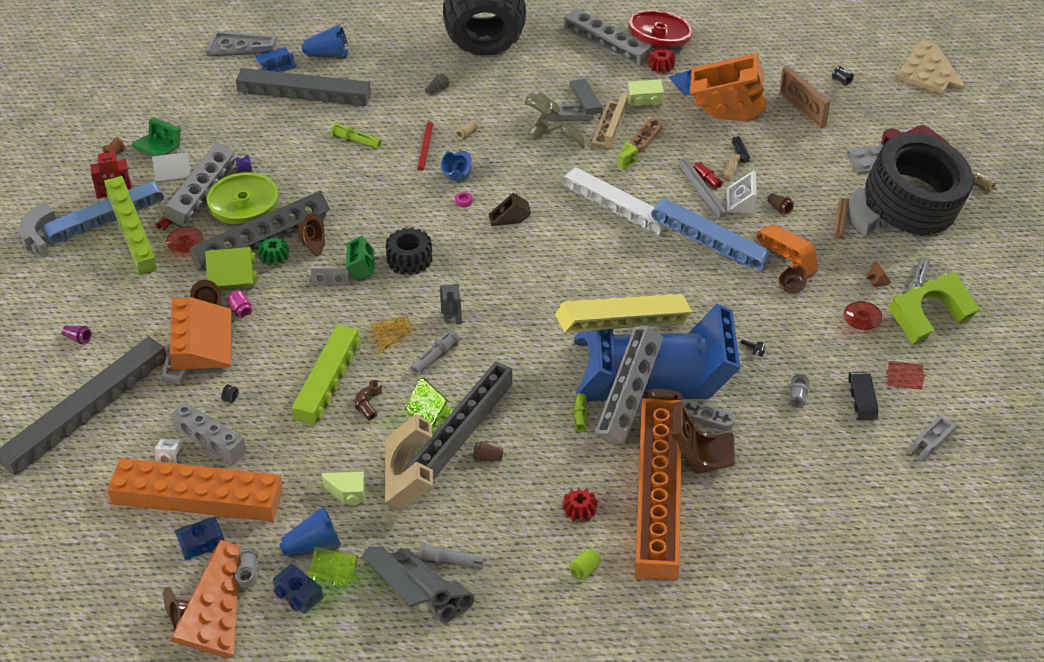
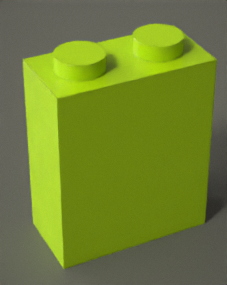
M250 247L205 251L207 280L214 282L219 287V290L255 287L254 282L258 281L257 270H253V264L256 263L255 252L252 253Z

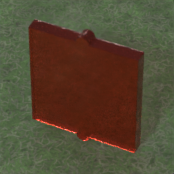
M889 361L888 371L886 372V375H888L887 386L923 389V379H925L923 365Z

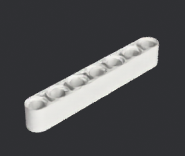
M573 168L561 179L564 187L571 188L570 190L577 194H582L585 198L598 202L599 205L606 209L609 208L614 213L627 217L628 220L642 225L643 228L649 231L656 232L657 235L667 228V226L652 218L651 212L655 207L578 168Z

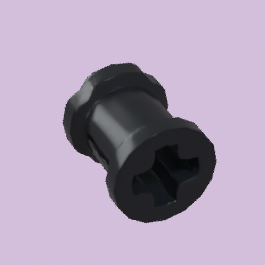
M838 66L832 72V79H837L842 82L843 86H847L853 81L854 74L848 73L842 66Z

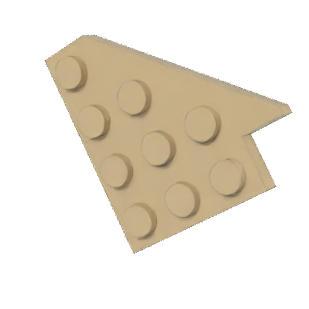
M923 39L896 76V79L941 94L945 92L949 85L959 89L964 87V83L939 46Z

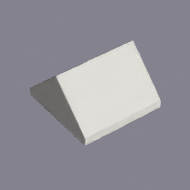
M187 152L152 157L155 182L187 179L190 176V161Z
M753 170L726 188L727 212L755 214L757 194L756 172Z

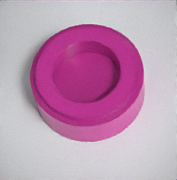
M461 192L455 196V203L459 207H468L473 203V197L468 192Z

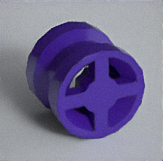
M246 155L244 158L235 157L238 173L252 172L249 155Z

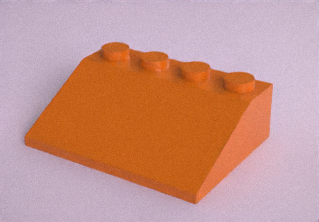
M192 297L172 298L170 331L172 370L231 367L230 308Z

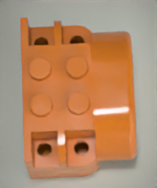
M757 53L692 68L690 95H695L696 105L704 107L710 116L722 120L749 121L758 117L766 107V99L763 93L764 71Z

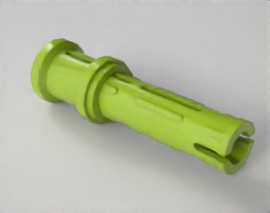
M334 122L330 133L333 137L338 136L345 141H356L375 149L382 145V139L355 131L351 126L346 127L340 125L339 122Z

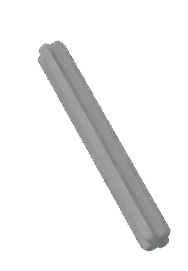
M680 159L679 166L718 218L726 216V210L688 159Z

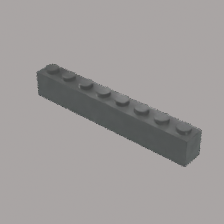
M241 68L236 78L237 91L244 94L251 93L356 106H367L371 96V85L368 81Z
M495 361L432 435V438L427 441L406 466L407 469L415 462H418L433 470L434 480L512 386V368Z

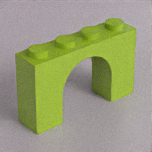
M956 272L951 274L944 273L935 281H932V279L928 280L922 287L918 288L915 286L904 295L902 293L897 294L892 298V302L888 306L912 344L928 338L934 331V328L922 311L921 300L932 298L942 302L958 323L973 317L980 310Z

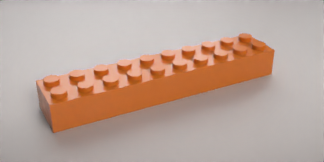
M642 398L635 578L678 580L681 452L677 440H674L671 435V428L673 427L671 412L674 411V402L682 400Z

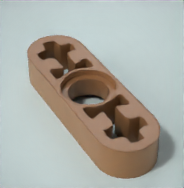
M657 118L649 119L632 138L630 144L638 148V153L645 151L662 130L661 120Z

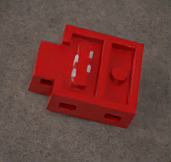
M116 152L98 154V163L90 164L91 177L97 199L108 197L105 187V180L122 176L127 189H132L127 161H118Z

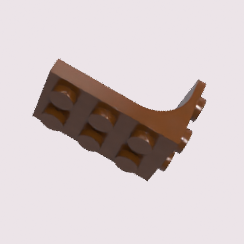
M674 402V411L671 412L673 421L671 435L674 440H677L680 452L685 454L686 462L691 465L694 472L699 474L734 466V434L728 432L713 435L700 431L695 426L683 402Z

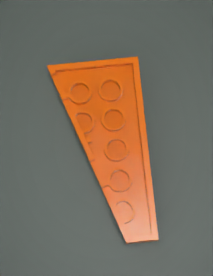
M224 540L217 544L206 570L203 572L174 633L169 639L170 642L224 658H231L234 655L238 583L235 574L240 562L239 545Z

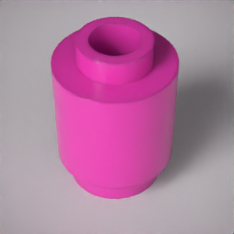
M233 291L229 294L227 303L236 316L243 318L245 315L252 313V305L242 291Z

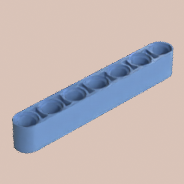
M148 182L128 190L136 211L152 206L158 201L162 202L164 199V194L154 182ZM108 198L48 222L43 226L42 232L50 244L55 245L57 242L71 239L72 236L88 232L89 229L98 228L109 221L112 222L117 219Z
M661 199L651 212V216L655 221L744 266L762 271L771 258V254L766 248L668 199Z

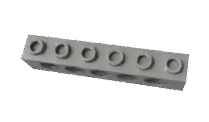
M578 8L564 16V29L639 67L648 61L649 53L652 52V45Z
M216 142L168 202L164 217L181 226H184L187 221L190 222L195 210L198 211L202 206L203 200H207L210 188L220 178L223 179L225 177L228 167L232 168L235 162L233 158L235 151Z
M634 326L596 428L595 434L610 444H625L664 337L650 326Z

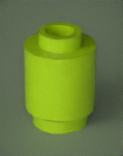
M594 549L583 551L570 562L571 574L577 579L581 578L584 580L599 567L601 562L600 555Z

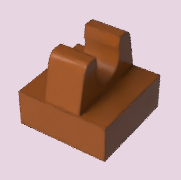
M877 261L870 265L872 269L866 276L869 280L875 278L871 281L874 287L882 284L886 286L892 283Z

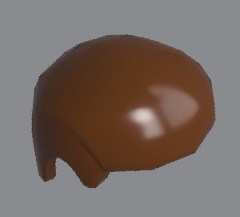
M797 265L796 268L789 266L781 273L778 279L780 288L791 294L802 291L807 284L805 269L801 265Z

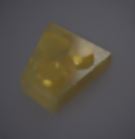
M407 315L370 324L379 353H383L388 346L396 344L401 338L412 333V327Z

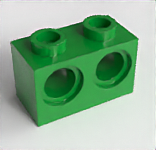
M363 236L347 242L346 268L357 281L374 274V249Z

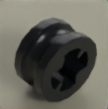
M227 384L221 394L222 401L226 402L228 400L229 403L233 404L239 394L238 387H232V385Z

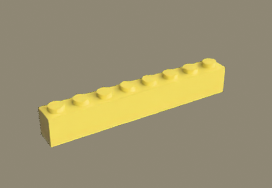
M683 294L565 301L560 305L555 316L564 332L570 333L633 328L634 326L681 324L686 321L693 311Z

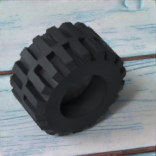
M412 227L410 229L402 228V230L398 229L395 233H391L390 237L386 239L387 264H389L390 269L393 268L394 272L400 271L402 275L405 272L408 275H412V272L419 274L420 270L425 271L426 266L429 267L433 260L432 242L430 236H427L425 231L422 232L421 229H414Z

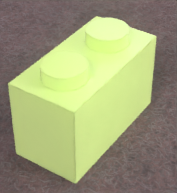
M661 80L628 82L627 94L630 106L640 107L663 104L664 90Z

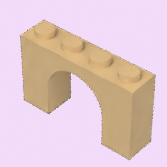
M417 414L413 415L385 438V503L398 510H404L433 487L432 469L418 462H415L408 469L406 467L416 450L432 438V422Z

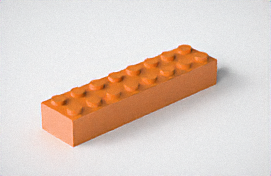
M126 458L119 459L108 487V494L113 505L274 522L283 492L281 475Z

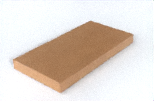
M788 65L782 68L779 93L818 127H827L830 101Z

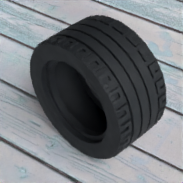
M905 133L892 137L883 145L866 179L865 193L872 209L891 226L912 234L930 235L944 231L953 224L971 193L974 178L971 167L965 157L947 142L926 134ZM901 175L918 178L930 185L937 193L919 189L907 182Z

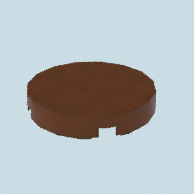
M652 389L644 391L642 398L682 400L683 395L673 390Z

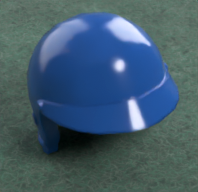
M448 151L441 160V170L449 180L462 181L471 172V155L467 151H459L455 154Z

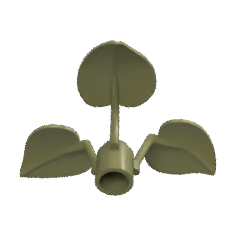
M541 92L537 95L530 93L526 97L525 105L534 107L541 112L537 122L529 129L532 136L540 139L544 133L548 135L550 132L562 127L584 149V137L572 124L561 123L548 129L549 123L545 120L547 116L550 115L551 111L557 115L560 113V108L556 102Z

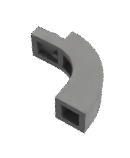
M859 187L851 197L849 219L860 233L867 236L878 229L880 216L868 208L870 204L867 200L865 189Z
M46 202L29 210L22 218L19 227L25 249L27 251L32 249L35 254L39 253L42 258L49 255L46 243L39 234L42 232L45 224L56 220L54 211Z

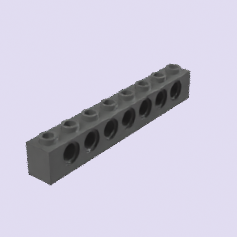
M320 190L191 246L188 251L197 269L203 268L207 270L205 251H208V249H227L224 246V242H230L232 249L251 246L253 249L257 248L264 239L277 238L278 234L282 232L286 235L295 231L294 227L303 222L308 215L305 207L311 208L312 213L317 214L321 219L327 216L326 213L330 208ZM289 214H294L296 221H292L289 218ZM273 221H278L281 227L276 228L273 225ZM257 228H262L265 234L260 235L257 232ZM241 235H246L249 241L243 242Z

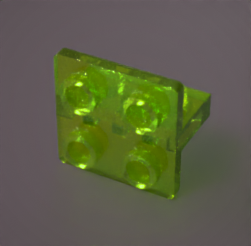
M420 378L404 408L411 417L417 414L431 421L432 430L438 420H446L453 412L446 406L448 399L425 378Z
M315 547L311 569L306 570V575L312 576V580L324 582L325 579L332 580V584L338 586L351 584L359 576L355 574L359 555Z

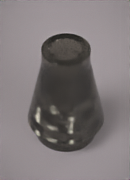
M444 74L436 75L425 88V92L432 96L446 89L449 85L448 78Z

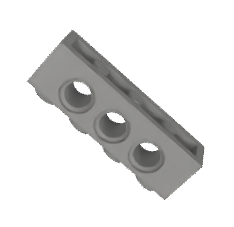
M184 402L171 413L174 429L231 465H234L247 453L243 437L188 403Z

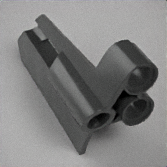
M371 546L362 555L363 559L410 607L427 602L428 608L441 622L451 621L455 617L457 609L461 611L468 610L474 603V596L461 583H447L409 549L400 548L399 551L390 553L383 546ZM410 560L416 567L406 570L400 563Z

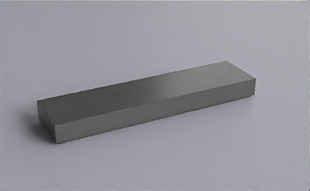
M586 79L570 80V87L586 114L603 112L601 103Z

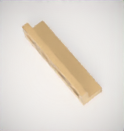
M621 93L618 102L607 101L592 140L593 146L612 149L627 109L628 94ZM610 105L616 106V109L612 111ZM612 115L611 121L608 122L605 118ZM608 126L607 132H604L602 128ZM604 137L605 143L599 142L597 139Z

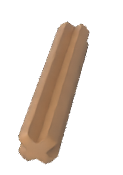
M847 198L839 199L833 234L834 238H843L849 203Z

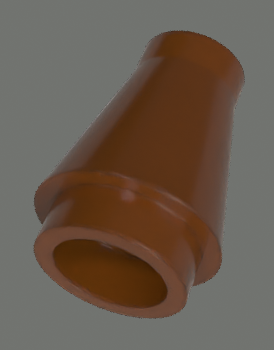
M771 193L767 198V201L781 214H789L793 210L794 203L791 198Z
M482 441L480 443L475 442L473 459H478V461H502L503 448H498Z

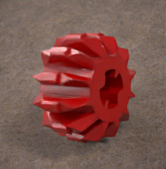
M659 48L658 50L653 49L649 53L648 67L651 68V71L656 70L657 74L662 71L664 74L665 71L670 72L671 69H674L675 54L672 53V50L667 51L666 48Z
M578 487L577 491L570 489L569 494H565L562 509L565 511L566 518L571 517L572 522L577 518L581 523L583 518L590 521L591 516H595L597 513L598 501L595 499L594 493H589L588 489L582 491Z

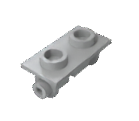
M311 268L312 285H349L350 271L347 268Z

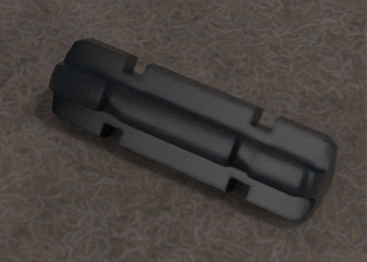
M733 137L732 144L735 146L737 154L740 155V161L742 163L749 162L750 155L741 137Z

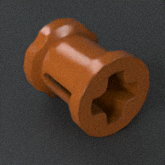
M117 137L113 139L112 143L102 147L103 153L116 152L117 154L125 150L124 143Z

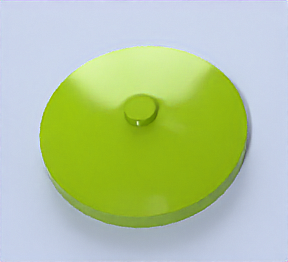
M237 173L227 176L216 182L207 194V205L210 213L216 219L230 224H244L274 211L279 202L278 188L274 181L257 173Z

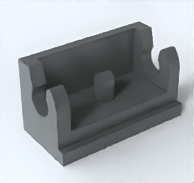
M459 284L439 286L441 314L443 313L445 323H449V317H455L456 324H462Z

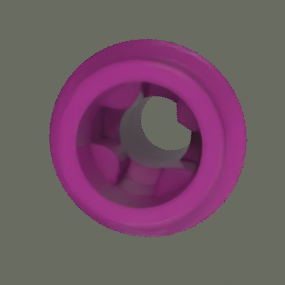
M65 325L62 329L63 336L79 344L88 343L92 337V332L87 326Z

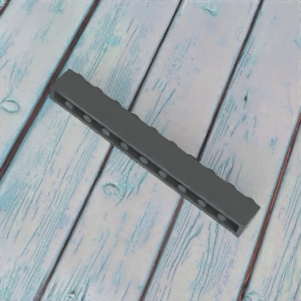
M149 336L0 447V465L13 475L24 471L35 459H40L48 449L57 446L65 436L71 435L82 423H87L95 413L104 410L106 405L112 400L118 399L124 391L134 387L137 381L147 377L157 366H161L167 357L164 346Z

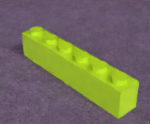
M119 176L105 180L107 196L139 275L156 270L155 255L123 177Z
M336 325L292 406L294 420L316 425L318 419L323 418L326 404L329 405L331 403L332 393L339 387L340 377L345 376L348 362L351 363L353 361L354 351L359 349L361 345L358 329Z

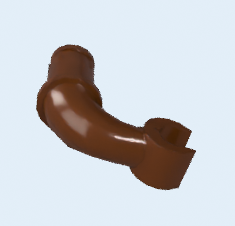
M371 380L369 386L361 389L355 396V409L357 411L360 410L368 421L377 417V411L369 404L368 397L381 394L382 385L377 387L378 380Z

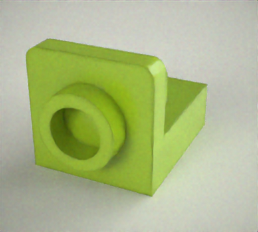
M629 142L624 143V151L618 155V167L622 170L638 161V148Z

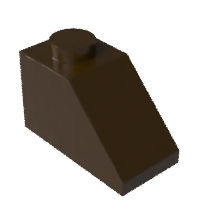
M513 192L489 213L491 226L521 223L531 214L529 202Z

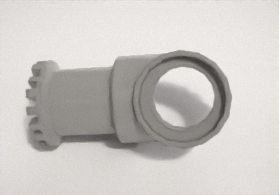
M798 373V375L795 374L792 377L790 386L791 397L788 399V404L791 407L804 408L806 406L805 395L808 393L809 379L806 375Z
M245 548V550L242 549L239 553L241 565L236 571L235 578L241 588L249 589V587H252L257 582L258 569L256 559L258 558V552ZM242 576H251L248 580H240Z

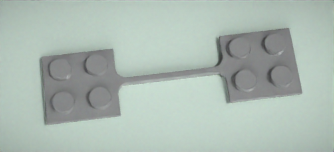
M882 146L848 149L858 174L870 172ZM880 218L885 233L902 231Z

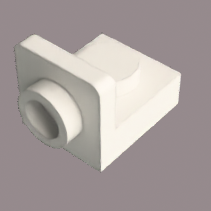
M161 439L155 448V462L177 464L176 455L181 448V440Z

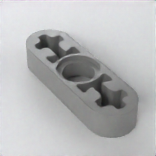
M689 400L682 401L686 409L690 408L688 413L693 422L723 431L733 428L735 418L731 413ZM706 413L711 415V418L705 419L701 415Z

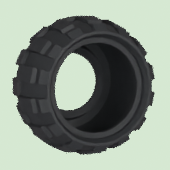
M444 0L443 22L447 34L452 42L457 44L459 49L464 52H470L473 55H494L511 48V45L516 43L522 34L526 21L525 0ZM479 13L495 14L491 17H474V15ZM487 35L490 37V39H479V37Z

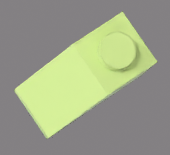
M364 472L322 473L324 489L343 504L357 505L365 503Z

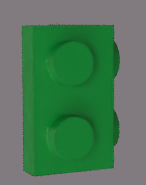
M152 117L149 119L148 135L132 142V147L138 151L150 154L152 157L164 155L180 147L181 128Z

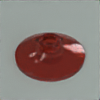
M190 226L179 227L169 233L166 243L168 248L174 252L188 253L191 246L203 242V235L197 228Z
M857 301L845 308L844 319L855 329L871 330L880 325L882 313L872 303Z

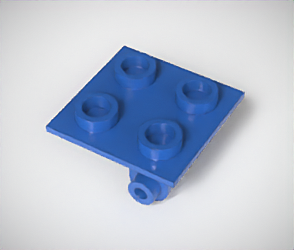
M286 47L255 55L262 70L279 72L297 67L293 60V53H289Z

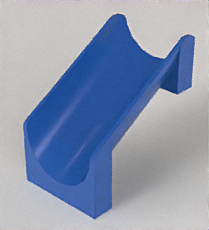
M716 304L689 333L660 334L664 338L644 391L667 389L680 392L683 395V399H710L740 369L733 310ZM613 329L583 331L576 334L574 344L589 346L587 370L576 394H585L587 401H607L632 334L614 335Z

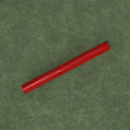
M427 122L418 170L424 171L433 129L432 122Z

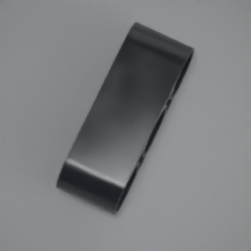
M870 371L849 372L848 382L851 383V396L855 401L853 403L854 410L858 415L856 419H878V403Z

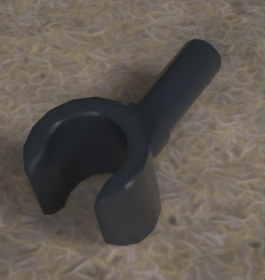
M744 339L741 340L742 344L754 349L753 354L763 357L765 353L763 342L755 344Z

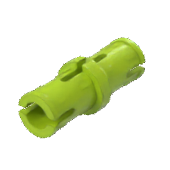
M582 393L574 396V429L577 432L587 430V417L589 414L586 406L587 396Z

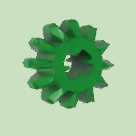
M279 236L277 238L271 237L259 243L258 256L262 263H267L268 266L274 263L277 266L278 262L284 264V260H288L290 251L285 239H280Z

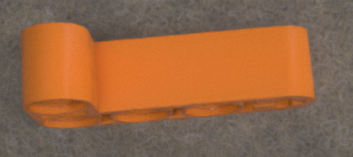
M774 224L756 232L757 241L765 248L791 260L792 268L801 265L805 269L807 277L818 271L816 249L811 242Z

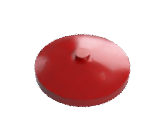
M658 10L636 12L630 16L628 22V30L633 36L643 42L656 46L676 47L684 45L691 40L693 32L691 25L685 19L675 14Z

